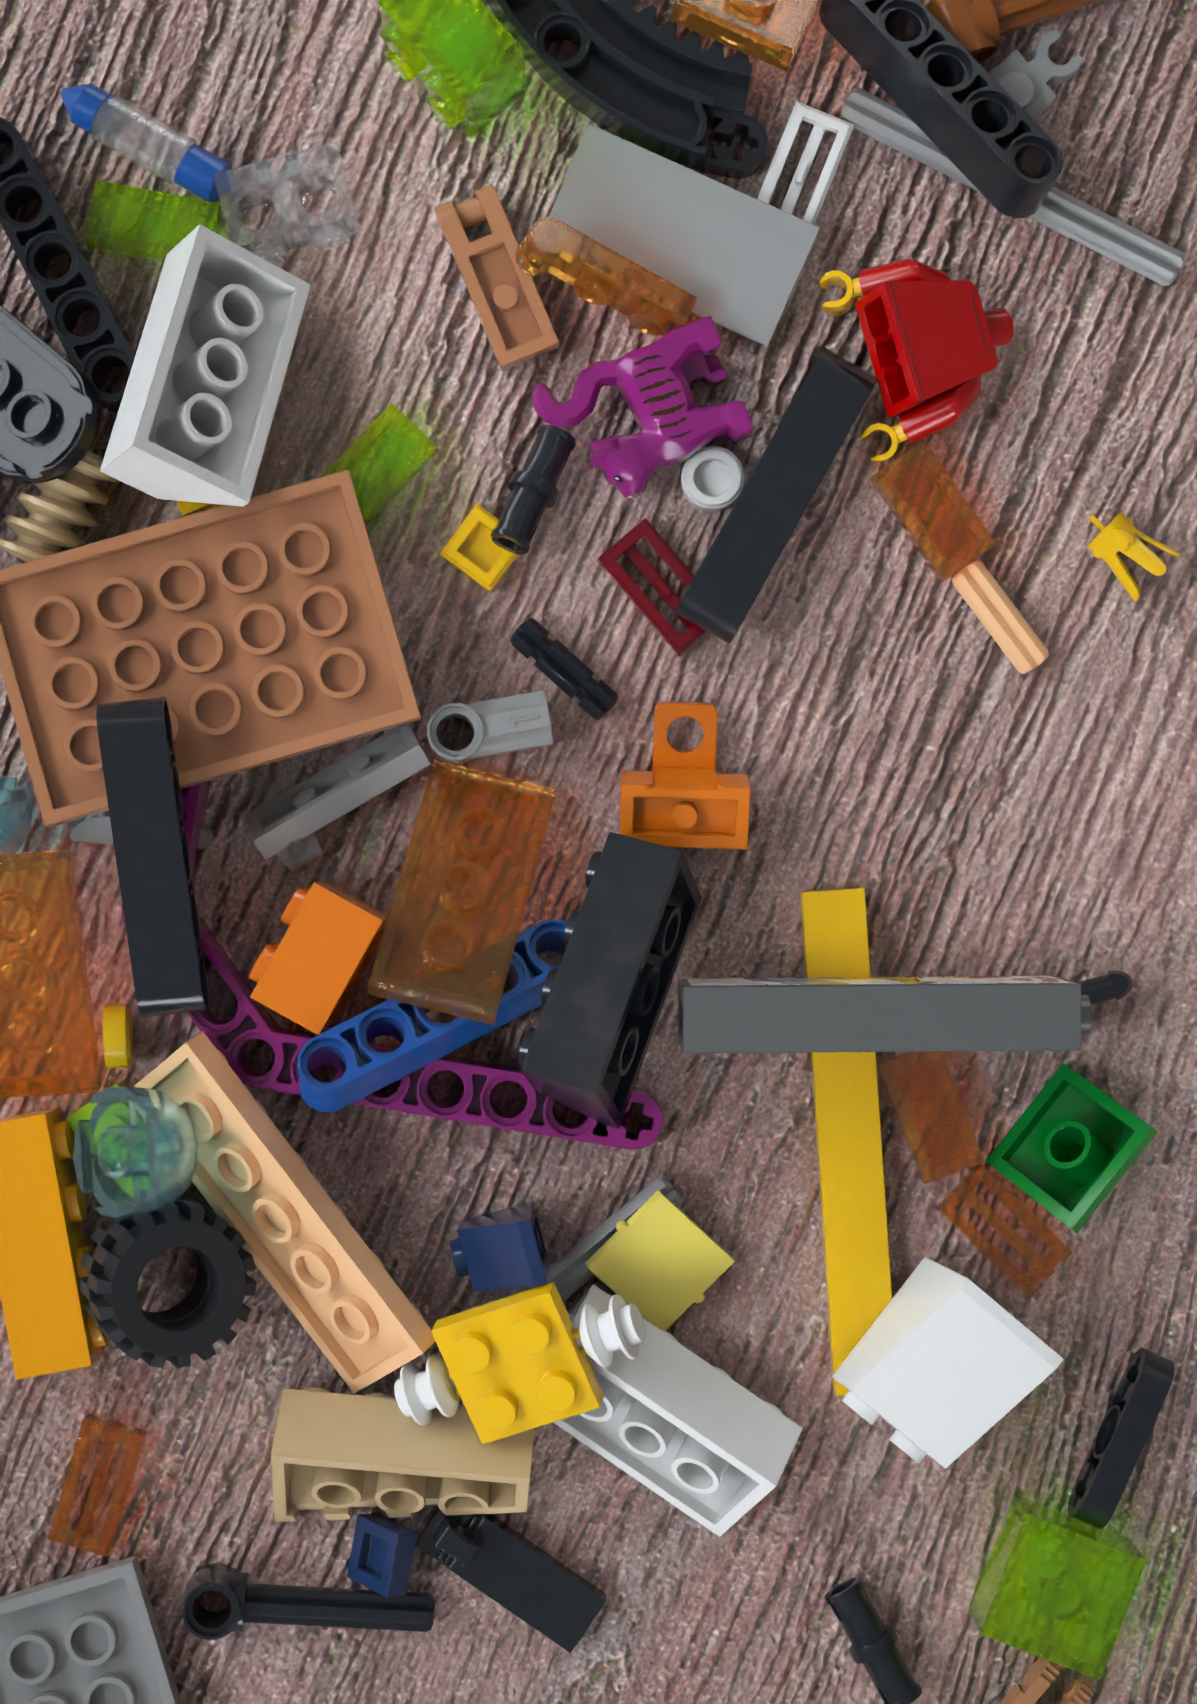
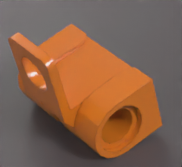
M663 701L655 706L652 771L621 770L619 834L666 847L748 850L751 791L748 774L716 773L715 771L718 713L714 704L706 702ZM680 717H691L697 720L704 731L699 745L690 750H680L672 746L667 739V730L672 721Z

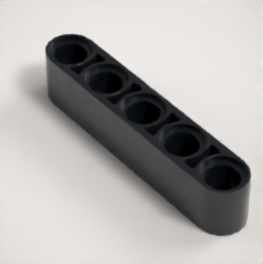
M822 0L819 15L820 21L826 30L997 210L1012 218H1027L1037 212L1062 171L1064 163L1062 152L1056 143L919 0Z
M0 117V144H14L13 154L10 159L0 165V223L72 365L80 370L90 381L96 393L98 403L109 411L118 413L126 386L119 392L104 393L101 387L102 378L106 371L115 366L128 367L130 375L136 352L33 149L11 122ZM33 198L43 201L42 210L38 217L26 223L17 222V211L21 204ZM61 254L71 256V267L63 277L55 280L46 279L45 268L49 260ZM88 310L99 311L100 324L97 329L87 336H75L73 326L77 316Z
M823 346L675 609V614L730 644L878 380L875 375Z
M166 697L97 704L98 739L139 1014L143 1018L207 1010L208 989L171 719Z

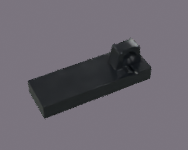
M438 1507L416 1539V1547L441 1562L449 1570L569 1653L572 1652L606 1603V1593L492 1514L445 1515Z

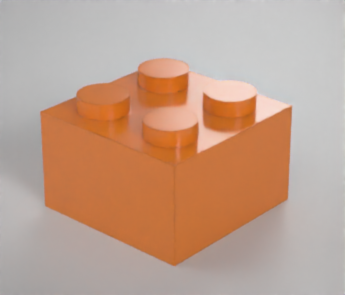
M328 881L314 882L311 888L308 886L305 889L299 887L289 901L280 920L289 925L281 942H275L273 946L267 944L250 972L249 978L258 982L250 998L317 1035L333 1027L393 917Z

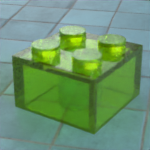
M380 0L378 2L383 28L379 33L389 47L385 52L386 58L406 82L410 83L413 79L417 78L431 94L426 100L429 107L449 130L459 125L467 136L472 139L527 90L524 49L481 0Z
M1013 1494L968 1611L980 1634L1101 1680L1147 1560L1133 1542L1126 1537L1105 1529H1097L1067 1514Z

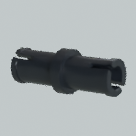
M541 425L539 427L538 435L522 470L514 472L509 481L508 488L511 491V495L496 528L492 530L490 535L492 537L491 540L497 546L511 553L519 555L528 553L529 545L545 509L554 507L559 496V491L556 487L571 451L576 446V440L570 433L553 425Z
M854 1577L832 1588L824 1596V1599L832 1608L852 1644L848 1652L853 1661L857 1664H863L884 1704H911L922 1694V1688L916 1683L895 1645L898 1640L896 1632L892 1625L883 1624L862 1586L861 1579L859 1577L855 1579Z

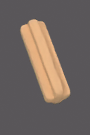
M979 560L973 561L955 574L952 578L953 585L1018 672L1022 674L1028 673L1047 659L1049 656L1048 649L983 562Z

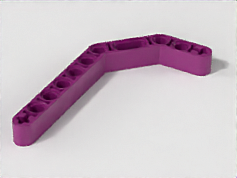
M209 781L191 786L188 794L181 793L183 813L187 814L185 827L193 885L199 856L200 831L205 820L209 796ZM122 905V906H121V908H122V919H123V921H124V923H125L124 912H123V905ZM198 914L202 949L234 993L238 1001V1010L231 1021L216 1019L208 1009L187 1012L198 1029L206 1034L216 1049L226 1057L229 1066L243 1084L255 1088L301 1095L298 1084V1054L303 1045L317 1036V1034L280 1028L266 1007L250 998L253 989ZM251 1039H261L272 1046L275 1053V1063L269 1072H258L248 1066L244 1051ZM369 1043L372 1049L383 1053H389L399 1048ZM445 1055L401 1078L398 1090L391 1093L376 1091L353 1103L629 1150L643 1149L651 1145L659 1137L663 1127V1114L656 1097L643 1088L634 1086L625 1112L629 1111L631 1102H639L642 1104L644 1115L652 1117L650 1124L640 1123L637 1133L626 1132L624 1120H622L619 1129L606 1126V1130L596 1129L598 1121L588 1116L578 1123L569 1124L561 1121L554 1111L553 1104L555 1100L534 1090L520 1071L521 1067ZM338 1068L336 1078L331 1082L337 1081L343 1076L344 1072L340 1068ZM441 1070L455 1072L464 1084V1094L460 1100L453 1103L438 1101L430 1090L432 1075ZM503 1081H514L525 1089L527 1103L522 1110L516 1113L502 1112L492 1101V1089Z

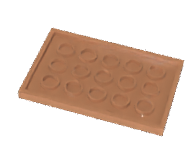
M349 469L251 497L250 502L244 507L219 506L0 569V671L44 826L53 827L109 810L97 731V704L166 697L171 719L180 789L422 720Z

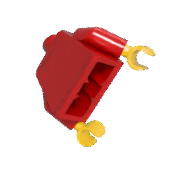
M904 259L860 270L859 277L851 279L842 271L832 270L825 273L819 282L820 289L841 286L847 291L841 300L822 304L823 311L826 314L842 316L849 312L855 304L875 376L878 379L877 382L887 417L899 416L900 422L891 427L887 424L876 423L870 425L863 432L861 440L877 431L885 432L891 438L892 444L889 451L870 459L873 462L880 463L889 460L895 454L898 444L907 439L914 444L955 424L981 393L980 377L997 368L998 358L995 347L1007 345L1013 338L1014 326L1009 312L1002 307L984 311L977 286L971 281H951L947 273L914 259ZM863 296L861 299L855 302V298Z

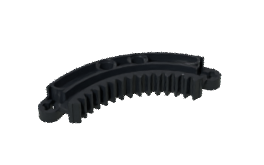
M486 0L512 44L539 76L573 108L607 132L689 169L732 179L747 178L755 174L762 166L768 148V135L758 120L744 114L753 63L749 62L746 46L740 45L731 59L724 57L723 40L718 38L706 51L699 49V31L694 29L681 41L676 38L678 23L676 19L671 18L658 28L656 26L657 7L652 4L637 13V0ZM558 40L571 41L579 48L576 56L563 61L552 58L546 50L550 44ZM707 124L716 127L713 141L730 143L735 133H743L747 135V145L755 147L756 151H746L743 161H736L731 159V148L712 144L711 158L706 157L707 148L704 147Z

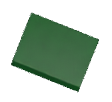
M1063 1063L986 1159V1162L1062 1223L1078 1233L1157 1134V1131Z

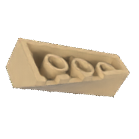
M317 1387L305 1388L303 1390L283 1388L271 1451L274 1522H296L298 1510L324 1509L323 1515L326 1520L351 1519L353 1508L380 1507L384 1509L388 1518L412 1517L413 1513L420 1511L424 1505H438L445 1515L527 1512L535 1428L482 1445L465 1405L462 1404L458 1405L456 1414L450 1418L442 1415L438 1408L432 1409L430 1423L420 1426L411 1416L406 1417L401 1412L395 1398L386 1394L371 1393L362 1396L331 1393L328 1390Z

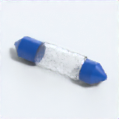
M93 83L67 87L61 91V97L71 122L92 134L93 139L169 184H177L208 203L236 196L238 189L231 164L197 145L195 139L120 95H112Z

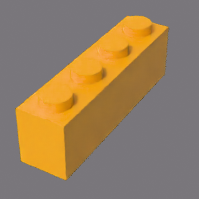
M59 1107L0 1118V1297L16 1380L92 1366L104 1354L103 1346L108 1345L110 1341L98 1328V1324L90 1318L84 1306L89 1300L80 1291L79 1278L88 1277V1270L81 1265L84 1251L93 1253L95 1251L92 1245L84 1246L80 1221L86 1220L87 1217L86 1198L82 1185L80 1183L73 1184L69 1159L75 1157V1138L73 1130L69 1126V1121H61Z

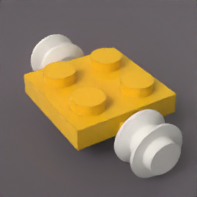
M551 1282L438 1319L431 1332L442 1357L439 1354L430 1355L426 1362L425 1371H420L412 1362L404 1364L400 1371V1379H397L395 1382V1397L401 1412L406 1417L411 1416L420 1426L430 1423L432 1409L438 1408L445 1417H453L457 1412L461 1397L482 1445L600 1408L604 1398L587 1354L603 1368L611 1366L613 1351L619 1349L629 1359L637 1358L639 1355V1343L644 1342L646 1339L643 1318L635 1304L627 1305L624 1299L616 1294L611 1296L609 1311L600 1313L592 1303L585 1304L579 1321V1328L575 1329L555 1283Z

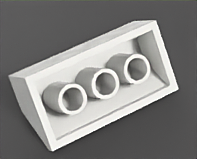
M199 224L166 255L100 472L157 499L240 507L247 505L250 502L311 285Z
M593 1284L568 1313L574 1328H579V1321L585 1304L592 1303L600 1313L609 1311L610 1298L613 1295L607 1294ZM643 1319L646 1339L644 1342L639 1343V1355L637 1358L629 1359L619 1349L613 1351L611 1366L603 1368L587 1354V1358L604 1394L601 1407L553 1423L720 1537L777 1486L803 1428L783 1415L781 1410L775 1405L761 1400L732 1380L724 1370L710 1365L681 1345L673 1335L659 1330Z

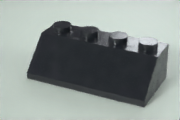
M609 832L603 851L594 852L589 861L585 879L588 891L581 910L574 909L567 920L564 931V945L567 947L559 968H552L545 979L541 995L542 1004L545 1006L537 1027L529 1028L522 1040L519 1051V1064L522 1065L520 1071L534 1090L606 1126L619 1129L702 897L683 851Z

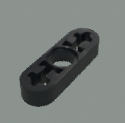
M1145 1348L1138 1349L1131 1358L1071 1491L1068 1503L1069 1516L1097 1529H1103L1112 1518L1170 1389L1175 1370L1172 1360Z

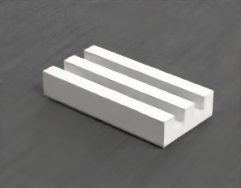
M796 101L757 199L767 204L770 203L802 121L811 123L814 126L780 209L792 215L825 130L836 133V138L803 218L804 221L815 225L854 124Z

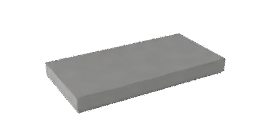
M588 123L538 244L703 318L711 316L714 323L768 347L820 231V227Z

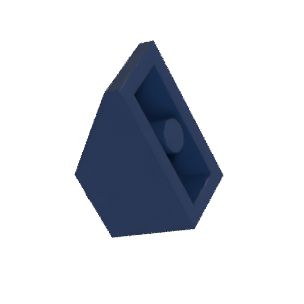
M533 1201L460 1221L457 1229L459 1238L450 1240L451 1253L459 1278L469 1275L474 1292L530 1287L547 1283L549 1259Z

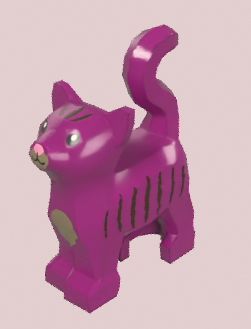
M711 316L674 328L653 344L630 351L616 360L597 361L580 372L573 389L572 398L567 402H559L544 383H540L533 389L532 402L536 413L545 423L563 428L578 425L593 412L600 389L603 386H616L633 414L640 432L632 435L610 436L594 441L590 444V450L594 456L590 458L588 465L590 468L599 467L606 481L616 486L625 498H636L642 495L646 490L649 478L657 468L688 460L695 452L717 437L725 436L733 443L752 437L754 429L744 402L735 401L710 407H696L689 387L690 384L703 381L710 387H715L725 382L728 378L726 369L722 367L717 355H706L722 345Z

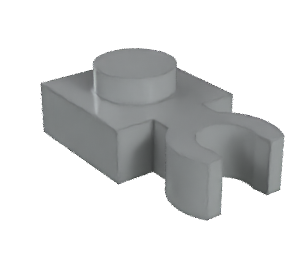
M1058 29L1046 33L1040 39L1029 63L1016 49L989 73L1034 121L1050 108L1058 97L1048 84L1058 85L1069 81L1083 61L1079 54L1064 65L1055 64L1050 60L1048 51L1057 44L1062 35Z

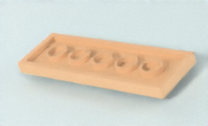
M203 1031L187 1041L125 1093L216 1214L228 1221L229 1226L239 1231L246 1241L242 1248L252 1254L255 1265L354 1394L420 1356L436 1342L430 1327L424 1321L420 1311L410 1303L385 1270L381 1260L368 1248L346 1219L342 1209L329 1197L307 1168L303 1158L290 1146L268 1117L265 1108L255 1100L229 1066L226 1057L216 1049Z

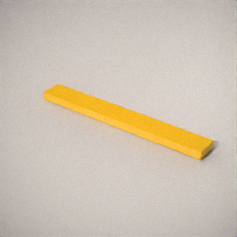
M865 888L800 892L805 977H870ZM876 1052L811 1053L832 1376L892 1300ZM832 1377L835 1396L846 1395L849 1390Z

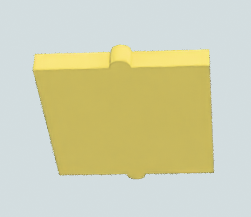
M658 1189L627 1221L621 1220L617 1222V1231L585 1264L592 1273L616 1294L620 1295L627 1304H635L645 1320L659 1330L666 1331L694 1302L699 1304L704 1301L705 1296L703 1293L735 1260Z

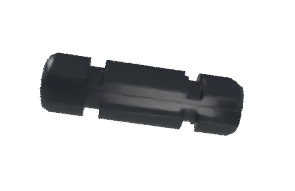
M533 618L525 620L510 638L512 646L527 659L532 656L536 660L535 666L571 699L576 696L581 700L579 706L592 718L597 720L603 718L617 703V693L602 679L597 682L592 677L594 672L559 640L551 641L548 638L550 632Z

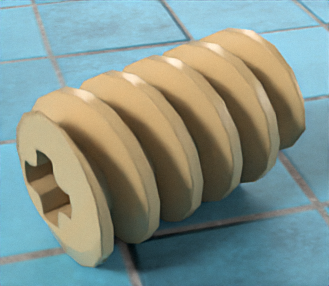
M88 450L79 463L64 475L48 482L36 483L35 485L41 491L40 495L19 493L17 501L29 513L28 518L11 515L6 517L4 522L16 534L17 538L16 540L0 538V548L28 562L62 552L64 547L77 548L86 545L84 540L74 530L75 525L96 527L98 521L86 508L87 503L108 505L109 497L97 484L100 480L120 483V481L100 472L103 458Z

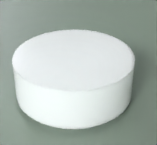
M717 446L701 448L686 460L680 479L681 489L687 501L699 510L705 512L724 510L731 506L741 493L744 484L742 465L738 458L727 449Z

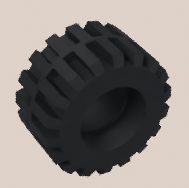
M159 1194L158 1201L155 1202L146 1196L132 1200L134 1210L127 1213L121 1207L117 1208L108 1215L114 1222L113 1226L107 1232L98 1226L90 1237L98 1246L94 1253L84 1251L81 1265L88 1270V1277L79 1278L80 1291L89 1300L84 1306L90 1318L98 1324V1328L126 1355L136 1361L142 1358L149 1366L163 1368L165 1361L168 1360L176 1368L191 1366L190 1355L194 1353L205 1361L217 1354L213 1347L215 1342L221 1339L229 1345L238 1335L230 1329L236 1318L244 1322L247 1321L251 1308L243 1303L244 1296H255L256 1281L247 1275V1271L255 1268L253 1256L242 1248L246 1241L239 1231L229 1226L228 1221L197 1201L187 1197L181 1200L173 1194ZM174 1247L192 1248L197 1261V1274L189 1294L179 1304L170 1309L160 1312L143 1311L139 1306L137 1288L140 1276L146 1265L156 1255Z

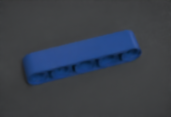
M555 919L540 922L313 1037L303 1045L298 1054V1084L302 1099L309 1107L319 1112H334L343 1109L542 1006L541 995L545 979L552 968H559L560 965L544 963L538 955L546 951H556L564 955L567 947L564 945V931L567 922ZM491 979H502L508 982L513 989L504 994H494L487 991L482 984ZM446 1007L453 1010L458 1017L448 1023H437L431 1020L426 1013L433 1008ZM391 1036L402 1045L395 1051L383 1053L372 1049L369 1043L376 1037ZM323 1065H334L344 1072L341 1078L330 1083L320 1082L311 1076L316 1068Z

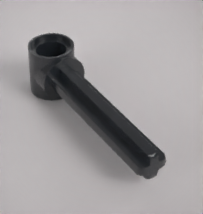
M213 1563L200 1568L193 1575L183 1603L182 1616L188 1630L195 1636L205 1640H217L231 1632L243 1633L245 1623L427 1632L433 1626L435 1601L432 1594L423 1592H407L405 1596L387 1598L373 1590L253 1584L249 1583V1573H238L229 1565ZM209 1590L219 1591L229 1599L231 1605L223 1611H209L200 1604L198 1596Z

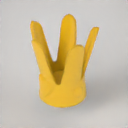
M1122 511L1107 526L1102 524L1094 515L1089 516V520L1101 532L1086 548L1093 552L1094 557L1102 559L1108 564L1134 601L1139 600L1140 589L1117 553L1118 551L1134 560L1155 576L1165 574L1167 570L1166 565L1139 538L1177 557L1182 555L1138 531L1133 525L1132 519L1126 517Z

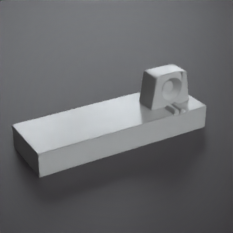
M410 723L397 726L246 814L245 817L252 840L264 859L267 860L277 855L291 871L296 870L323 854V849L316 834L317 830L431 765Z

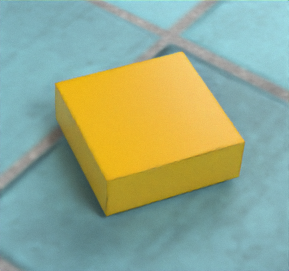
M476 503L442 549L440 556L488 592L492 593L519 554L504 550L491 540L492 537L490 535L492 530L496 528L499 519Z

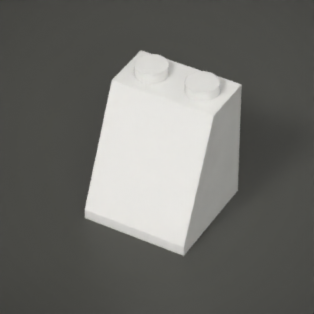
M924 1257L832 1377L849 1390L842 1399V1402L871 1425L880 1416L896 1429L889 1440L918 1464L928 1455L946 1469L1052 1374L1064 1359L970 1279Z

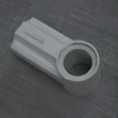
M544 690L469 704L449 703L439 707L431 715L427 724V743L431 753L438 760L446 764L461 765L472 759L553 745L552 726ZM451 718H459L466 721L473 731L472 742L460 751H451L444 748L437 738L439 726Z

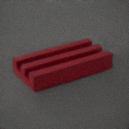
M645 518L598 557L597 561L676 655L679 656L707 631L675 614L688 629L683 635L679 636L616 561L624 554L673 612L675 611L680 598L636 548L635 544L644 538L686 589L694 575Z

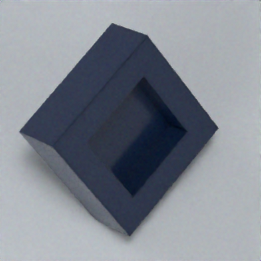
M378 1513L358 1514L347 1577L387 1598L405 1596L417 1532Z

